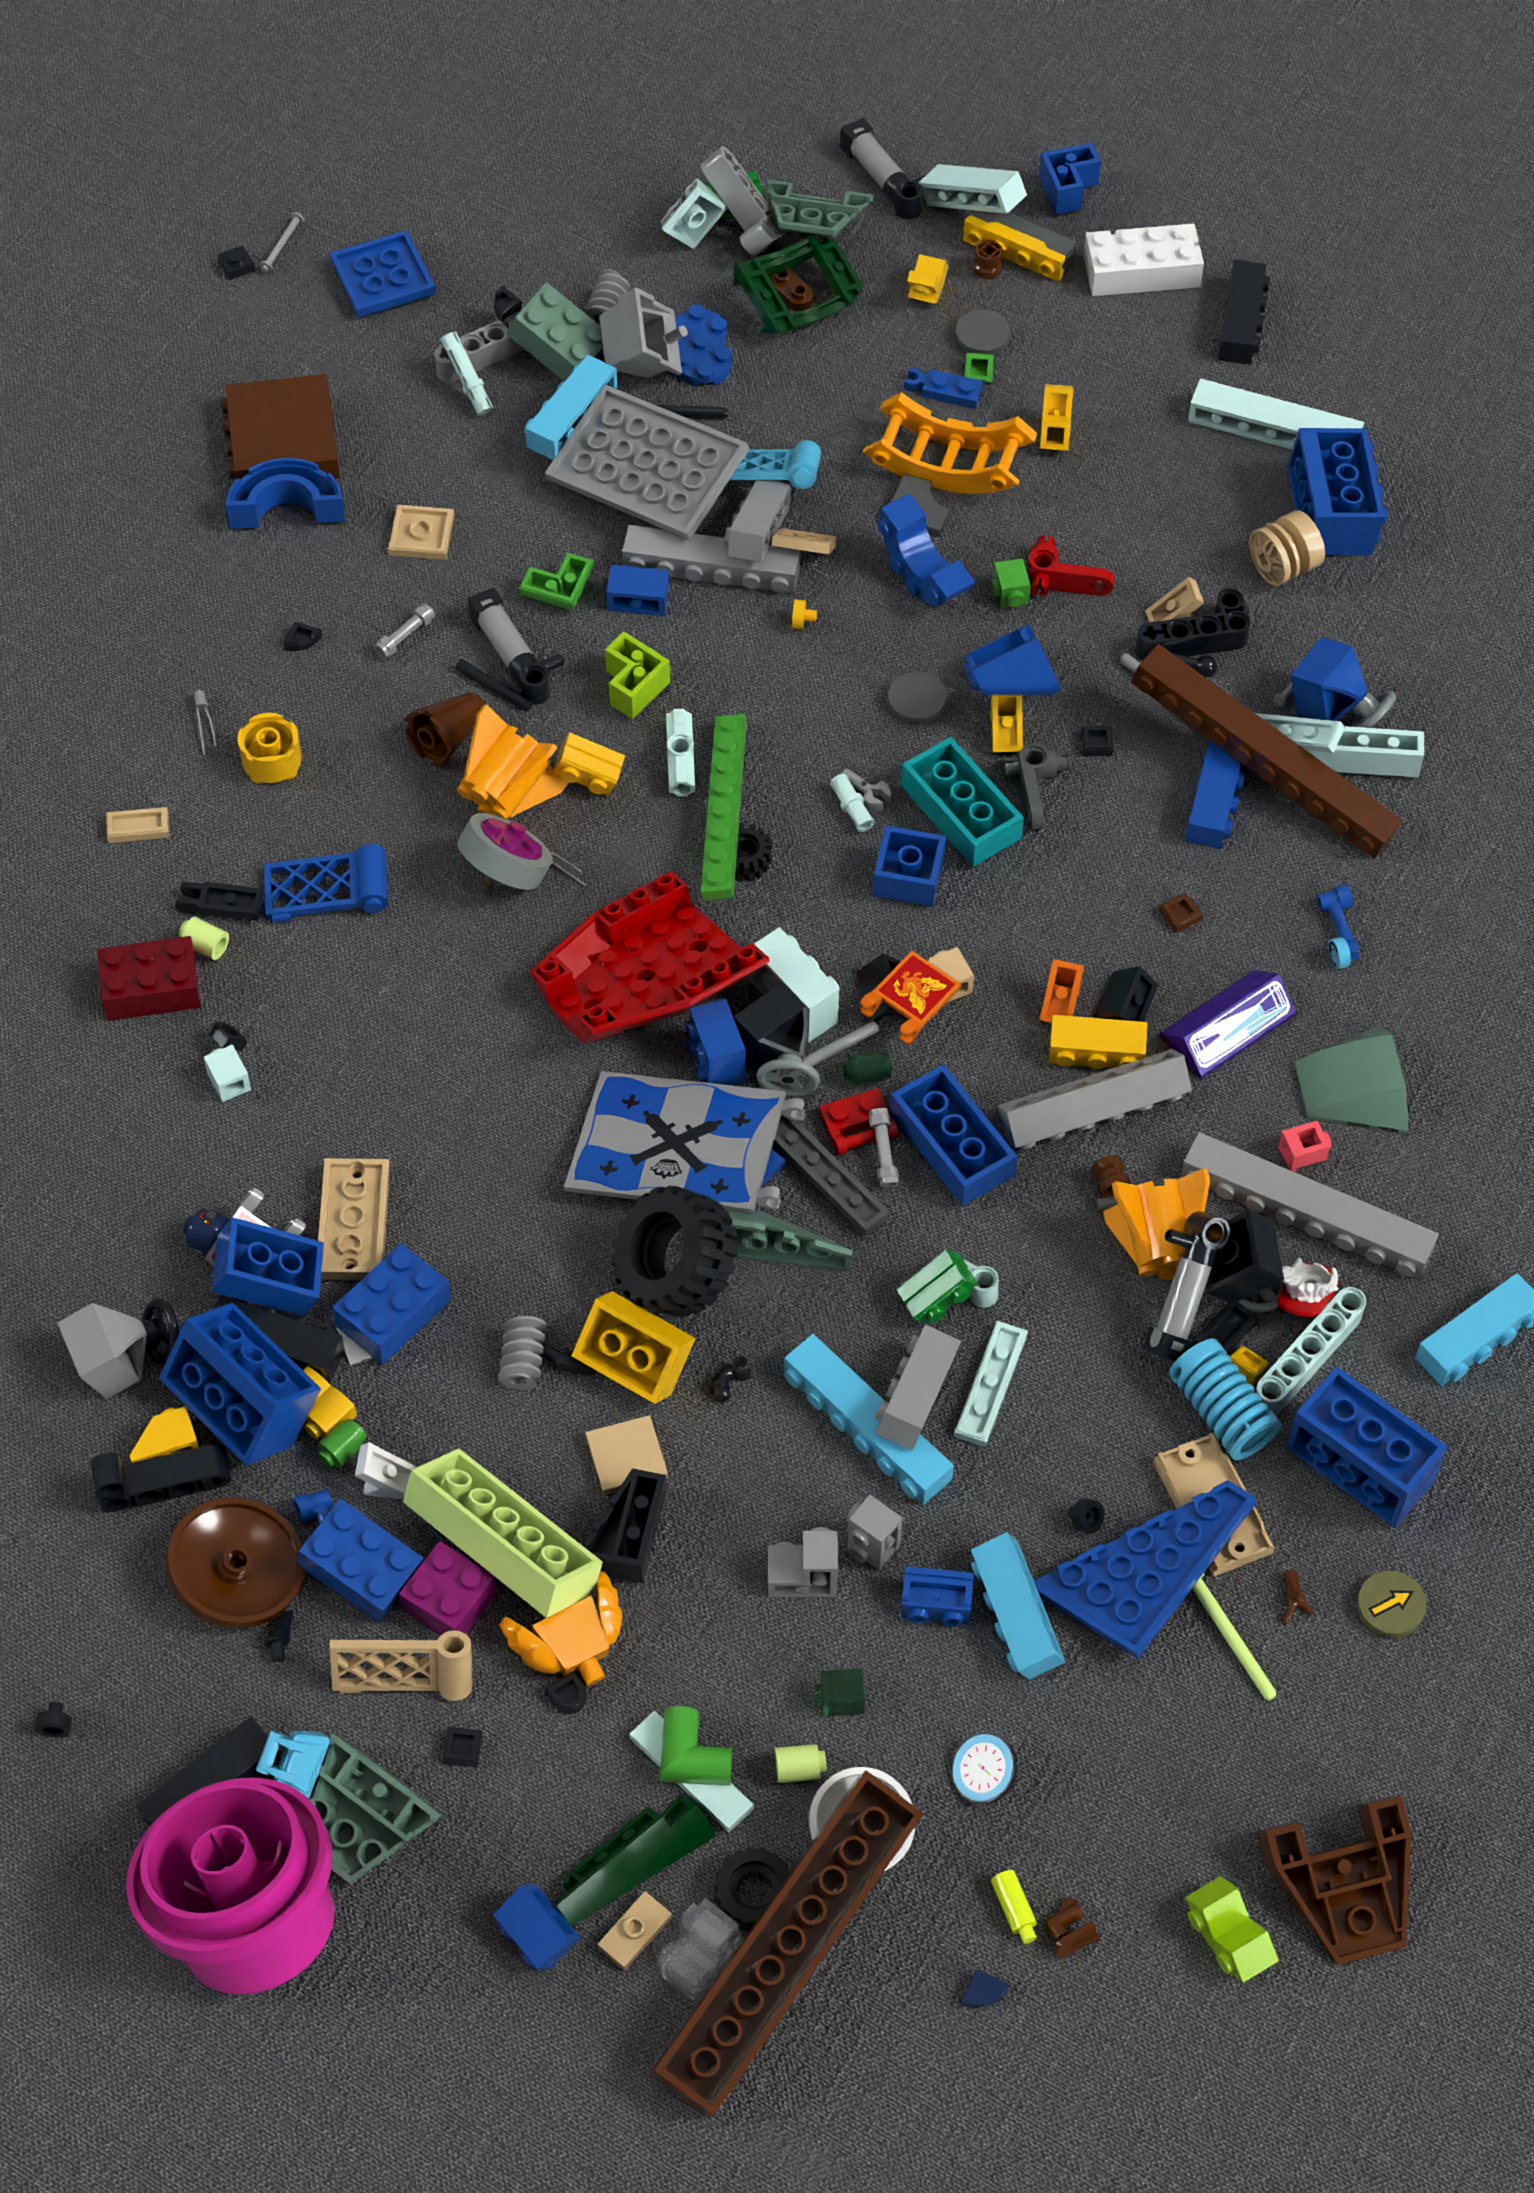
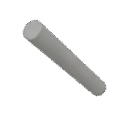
M871 1021L808 1054L803 1062L813 1067L878 1033L879 1028L874 1021Z

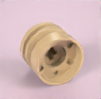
M1294 510L1278 518L1275 523H1268L1264 527L1254 530L1249 537V549L1254 565L1261 576L1273 586H1281L1288 580L1295 579L1299 573L1305 574L1319 567L1324 562L1325 547L1321 534L1312 519L1300 510Z

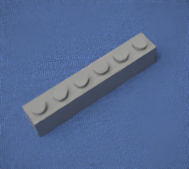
M635 525L628 526L622 550L623 565L669 570V577L741 586L749 589L770 590L778 593H795L800 570V550L770 545L763 561L757 562L728 556V545L724 543V538L694 534L688 540L664 529Z
M1171 1049L997 1105L1005 1141L1015 1148L1028 1149L1035 1146L1036 1141L1045 1138L1048 1140L1059 1139L1065 1136V1132L1073 1129H1090L1095 1126V1122L1104 1119L1107 1121L1117 1120L1124 1117V1113L1132 1110L1145 1111L1151 1109L1154 1103L1163 1100L1165 1102L1179 1100L1183 1097L1182 1094L1191 1092L1192 1088L1184 1055Z

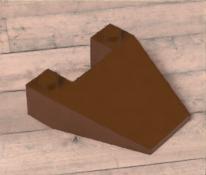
M1389 1796L1357 1805L1366 1840L1311 1855L1308 1854L1300 1822H1289L1256 1831L1266 1868L1336 1965L1405 1948L1407 1945L1411 1828L1402 1796Z

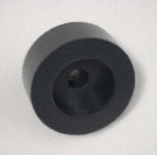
M1082 1498L1069 1508L1068 1516L1075 1530L1093 1534L1102 1526L1104 1509L1099 1501Z
M50 1702L48 1711L37 1714L35 1731L47 1737L68 1736L71 1730L72 1718L62 1713V1703Z

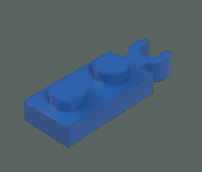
M909 368L908 379H905L904 389L910 392L922 390V397L976 409L983 391L984 381L929 369L928 375H926L919 369Z

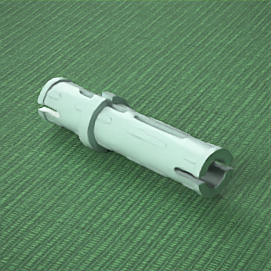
M457 332L446 334L440 341L461 380L464 394L468 395L478 416L490 412L494 407L483 387L484 382L476 374Z

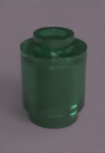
M880 1051L848 1055V1061L843 1062L844 1077L846 1081L850 1080L853 1086L883 1082L884 1078H890L892 1074L890 1057L888 1053H880Z

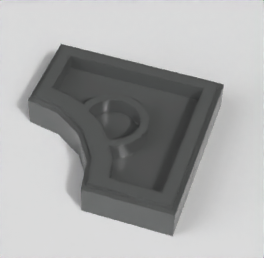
M904 473L891 502L910 493L926 514L928 534L939 537L948 519L949 509L940 506L932 498L930 492L931 481Z

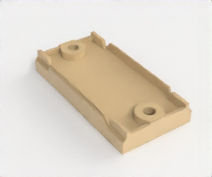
M324 1159L318 1241L324 1242L321 1281L362 1280L383 1260L389 1196V1159ZM360 1173L361 1177L354 1178L353 1175Z
M1213 1433L1166 1452H1160L1153 1460V1464L1176 1509L1191 1502L1193 1497L1201 1493H1208L1213 1487L1227 1480L1246 1491L1228 1455L1223 1452ZM1185 1454H1194V1457L1188 1458ZM1255 1506L1209 1565L1208 1570L1212 1577L1274 1553L1275 1548L1264 1529L1263 1521ZM1241 1546L1243 1547L1244 1551L1237 1552L1235 1550V1547Z

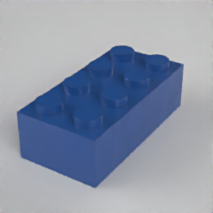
M944 1064L891 1093L890 1115L962 1206L1015 1176L1018 1156Z

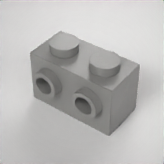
M869 1494L863 1503L858 1501L848 1513L847 1519H849V1524L846 1530L848 1534L847 1548L855 1559L860 1562L866 1561L880 1571L900 1547L903 1517Z

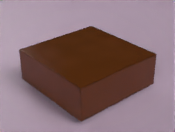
M1186 893L1160 905L1159 913L1176 933L1201 921L1203 916Z

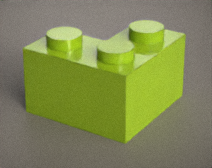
M624 631L605 649L606 672L614 676L609 682L610 705L629 718L634 719L670 683V660Z

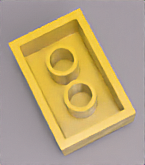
M611 1291L595 1299L572 1357L656 1404L671 1396L696 1338Z

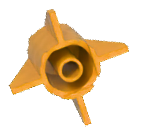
M483 705L477 713L464 778L461 780L457 792L463 798L476 803L479 806L477 808L479 813L492 814L509 819L562 793L568 782L564 781L560 775L553 773V768L550 766L551 760L548 759L558 748L555 744L538 743L528 734L524 738L515 734L518 728L505 723L488 705Z
M1202 1168L1179 1179H1163L1164 1186H1154L1153 1181L1140 1185L1118 1181L1111 1183L1118 1205L1103 1211L1105 1223L1136 1263L1140 1277L1158 1275L1160 1280L1174 1278L1184 1247L1167 1242L1165 1240V1233L1169 1229L1185 1233L1184 1226L1187 1218L1194 1212H1205L1210 1185L1208 1169Z

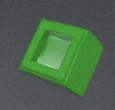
M966 353L964 377L981 380L984 383H992L994 355Z

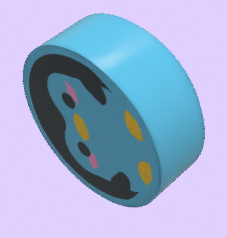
M1342 937L1330 939L1328 951L1335 969L1349 967L1351 954L1346 940Z

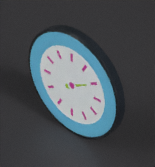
M978 1733L966 1739L959 1746L952 1762V1779L957 1791L965 1799L978 1804H989L1002 1798L1010 1790L1017 1773V1759L1012 1746L1004 1738L993 1733Z

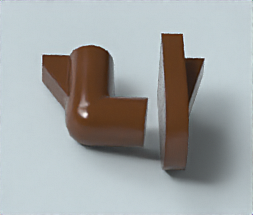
M1071 1896L1066 1898L1059 1911L1048 1918L1046 1922L1048 1931L1056 1941L1053 1946V1952L1058 1958L1067 1957L1088 1944L1101 1941L1093 1921L1088 1922L1071 1933L1067 1930V1926L1084 1917L1081 1907Z

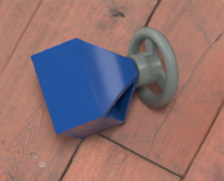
M1324 637L1319 639L1291 674L1296 714L1299 718L1337 721L1352 709L1358 716L1350 727L1371 728L1389 711L1396 700V694L1393 691H1387L1375 699L1367 691L1353 646Z

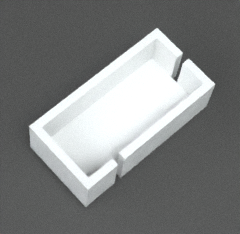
M1195 224L1116 230L1115 234H1111L1110 231L1086 232L1083 257L1092 296L1201 287L1204 261L1200 246H1198L1199 241Z

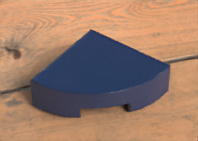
M976 1969L961 2005L976 2009L993 2004L996 2001L998 2002L1005 1996L1010 1984Z

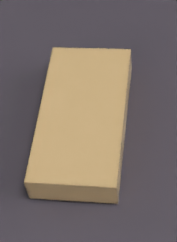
M167 807L106 812L108 843L170 838Z

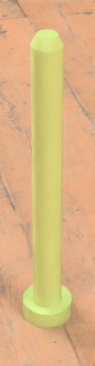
M1203 1573L1192 1590L1264 1699L1271 1701L1276 1697V1690L1203 1582Z

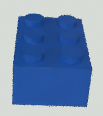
M231 1217L217 1235L211 1292L305 1316L320 1296L324 1242Z
M401 1243L332 1307L334 1325L383 1365L451 1301L449 1281Z
M340 1498L299 1550L297 1564L380 1623L399 1599L400 1591L421 1566L424 1558Z

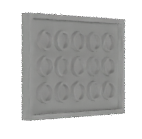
M604 384L544 474L549 481L690 540L749 451V446L742 440Z

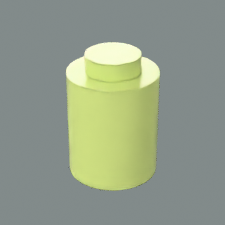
M197 917L184 921L179 930L180 937L191 936L194 951L213 960L221 957L229 942L228 932Z
M817 1744L775 1748L778 1784L820 1780V1772H827L825 1750L818 1751Z

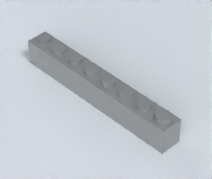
M1201 1132L1198 1133L1183 1162L1181 1177L1202 1168L1208 1169L1210 1178L1209 1190L1215 1192L1219 1197L1226 1200H1234L1254 1212L1267 1214L1276 1218L1278 1222L1284 1225L1295 1226L1306 1231L1312 1237L1328 1240L1343 1250L1356 1252L1365 1256L1373 1263L1389 1266L1407 1277L1421 1279L1439 1237V1233Z

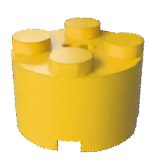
M262 713L250 718L249 723L244 728L241 727L238 733L242 766L250 776V779L255 783H275L296 777L302 761L298 730L292 721L290 723L283 719V715L277 713Z

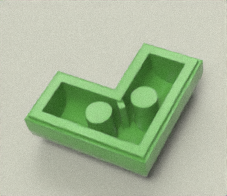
M567 552L557 574L529 566L519 586V595L573 611L595 565L594 560Z
M674 1706L667 1708L664 1712L660 1782L730 1785L732 1747L698 1746L700 1714L694 1708Z

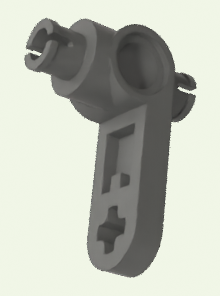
M1031 743L1025 745L1021 751H1017L1016 757L1002 759L1004 777L1018 775L1030 830L1043 829L1044 813L1038 785L1043 783L1046 778L1056 777L1057 771L1071 770L1069 751L1055 753L1053 747L1046 748L1041 744Z

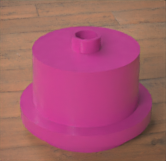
M238 1778L203 1787L169 1807L154 1821L139 1841L127 1872L126 1891L130 1909L146 1938L160 1951L185 1961L196 1979L209 1988L229 1994H251L277 1987L294 1978L308 1967L319 1955L330 1936L335 1910L333 1897L327 1884L332 1868L333 1856L329 1833L314 1804L297 1789L279 1781L265 1778Z

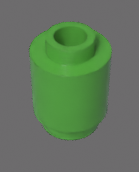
M347 1419L344 1423L339 1422L317 1444L319 1450L317 1456L328 1468L334 1466L340 1469L360 1450V1445H363L367 1435L351 1419Z

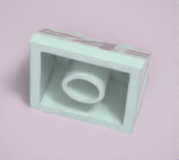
M696 178L661 220L662 229L667 234L694 249L728 207L711 187Z

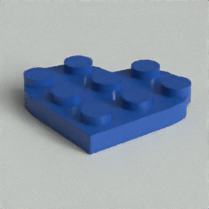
M692 305L689 310L675 318L676 328L685 326L688 334L678 340L682 374L670 373L694 386H699V383L714 382V385H717L725 380L731 372L732 352L725 346L727 321L716 312L705 309L702 305Z

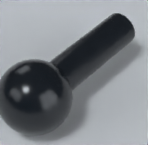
M1171 652L1205 678L1212 677L1217 672L1218 665L1212 656L1203 655L1197 659Z

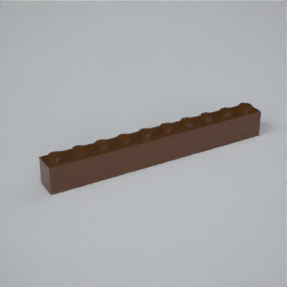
M1160 644L1139 664L1131 683L1137 686L1140 691L1148 694L1165 709L1171 711L1190 727L1195 728L1210 739L1213 744L1221 747L1238 762L1257 773L1263 780L1283 792L1286 797L1305 808L1312 816L1319 818L1337 834L1342 835L1356 845L1359 850L1375 859L1393 838L1403 822L1402 819Z

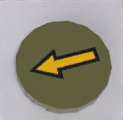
M1386 1570L1373 1574L1363 1583L1358 1594L1357 1611L1361 1621L1370 1631L1378 1635L1380 1633L1389 1636L1388 1638L1397 1639L1410 1635L1420 1627L1426 1614L1427 1599L1422 1587L1412 1577L1401 1572Z

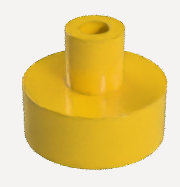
M794 599L792 629L804 630L805 621L816 622L817 610L806 609V600Z

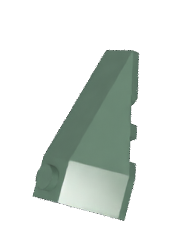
M755 1209L754 1213L725 1210L733 1221L730 1226L735 1227L737 1239L734 1240V1243L738 1246L737 1258L851 1272V1249L761 1210Z

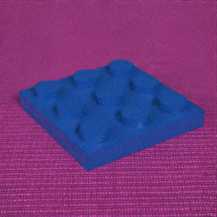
M407 230L329 253L330 261L358 318L436 294V286Z

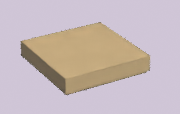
M397 505L388 547L389 556L446 560L455 516L454 509Z
M781 528L773 535L771 546L830 554L836 548L837 538L831 535Z
M650 1415L585 1432L603 1496L617 1492L633 1468L663 1474L668 1479V1472Z

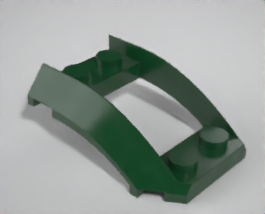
M810 234L806 239L777 252L753 258L750 262L741 263V261H738L734 264L733 286L741 285L765 325L760 331L763 333H780L800 328L831 316L850 306L863 287L838 243L828 238H825L824 241L818 240L814 234ZM814 257L836 297L807 310L790 314L769 277L782 273Z

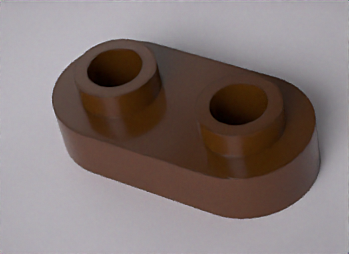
M791 269L769 277L783 302L790 309L803 311L813 305L814 293L812 288Z

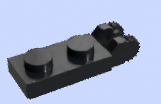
M185 882L181 884L180 892L183 896L190 898H178L175 907L185 914L194 915L198 913L258 921L266 895L262 888L212 882Z

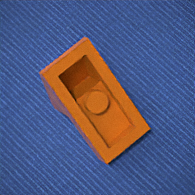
M1053 959L1039 1020L1052 1023L1053 1015H1074L1077 997L1080 995L1084 965Z

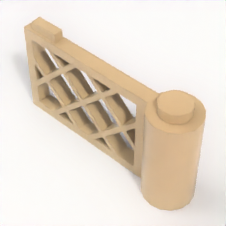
M447 1631L438 1640H330L329 1649L333 1691H340V1693H361V1691H439L442 1697L451 1701L462 1700L472 1691L471 1640L467 1634L461 1631ZM339 1653H353L356 1656L347 1659ZM389 1653L391 1656L384 1660L376 1654ZM413 1653H429L420 1660L411 1655ZM367 1661L374 1666L366 1670L359 1665ZM402 1661L409 1665V1667L401 1670L394 1665ZM348 1671L357 1676L355 1678H340V1676ZM386 1672L392 1677L380 1678L377 1675ZM421 1672L429 1678H415L413 1675Z

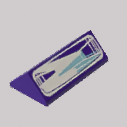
M1254 970L1161 1032L1160 1038L1171 1049L1183 1054L1186 1065L1202 1079L1295 1016L1296 1011L1279 974Z

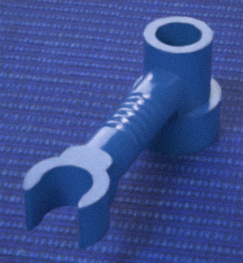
M1343 884L1335 886L1332 891L1317 894V903L1320 911L1330 912L1339 937L1344 938L1349 946L1351 960L1359 958L1357 953L1360 950L1354 935L1351 934L1342 911L1353 907L1349 886Z
M326 1488L310 1495L304 1493L292 1499L295 1511L302 1523L317 1519L320 1524L328 1515V1509L333 1508L331 1496Z

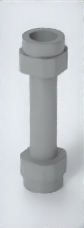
M426 603L415 608L412 611L413 617L389 637L383 635L377 640V643L373 646L376 654L382 659L392 656L397 651L396 646L420 625L426 627L432 622L431 620L435 617L434 610Z
M872 1109L869 1111V1124L875 1130L880 1169H877L880 1187L896 1186L899 1184L898 1168L893 1166L887 1130V1127L891 1126L888 1109Z

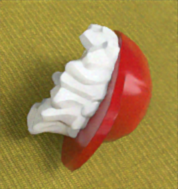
M1297 1258L1292 1267L1283 1266L1284 1279L1279 1290L1277 1303L1280 1308L1294 1315L1313 1317L1320 1314L1334 1298L1338 1290L1339 1280L1336 1268L1330 1269L1318 1263H1303L1301 1258Z

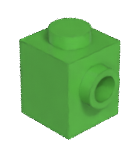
M1015 559L994 562L993 579L990 581L992 596L998 598L1000 608L1029 604L1031 585L1024 560Z

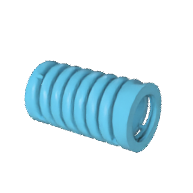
M1211 1338L1194 1345L1183 1353L1170 1368L1169 1376L1177 1384L1178 1388L1184 1391L1187 1400L1191 1401L1194 1409L1199 1411L1200 1417L1206 1421L1210 1430L1214 1431L1216 1438L1222 1441L1223 1447L1232 1459L1238 1461L1253 1455L1265 1447L1278 1434L1282 1424L1271 1409L1269 1410L1268 1405L1261 1403V1396L1258 1393H1254V1387L1252 1384L1247 1383L1244 1374L1239 1373L1238 1366L1231 1364V1357L1227 1355V1352L1218 1340Z

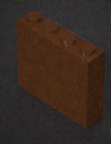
M327 374L225 385L226 397H221L223 415L228 414L229 418H225L223 421L225 435H231V440H226L228 457H233V461L228 462L230 479L238 478L241 480L248 474L249 468L278 458L307 460L318 464L319 469L328 474L330 472L335 479L340 478Z

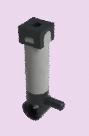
M864 117L841 127L840 148L850 159L855 157L895 204L896 214L903 219L918 217L922 212L923 188L918 182L926 175L910 180L873 137V128Z
M494 587L469 597V617L478 631L483 630L520 687L521 695L532 701L533 705L542 704L547 701L550 696L548 671L564 665L562 655L558 654L538 662L505 612L503 600Z
M1202 1211L1194 1212L1187 1218L1184 1226L1185 1233L1169 1229L1165 1233V1240L1167 1242L1182 1246L1184 1249L1157 1327H1149L1142 1347L1147 1351L1175 1361L1193 1345V1341L1188 1340V1336L1217 1251L1227 1243L1230 1236V1227L1226 1220Z

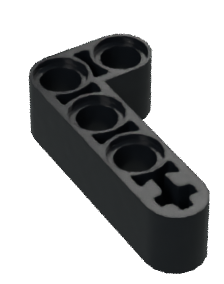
M1234 588L1221 590L1217 596L1214 614L1143 624L1138 630L1136 655L1141 660H1144L1158 644L1169 652L1185 656H1196L1243 648L1248 640L1251 621L1242 593Z
M208 1445L123 1465L119 1454L103 1453L95 1456L90 1461L95 1493L100 1508L105 1512L122 1511L221 1488L229 1484L232 1479L226 1449L221 1445Z

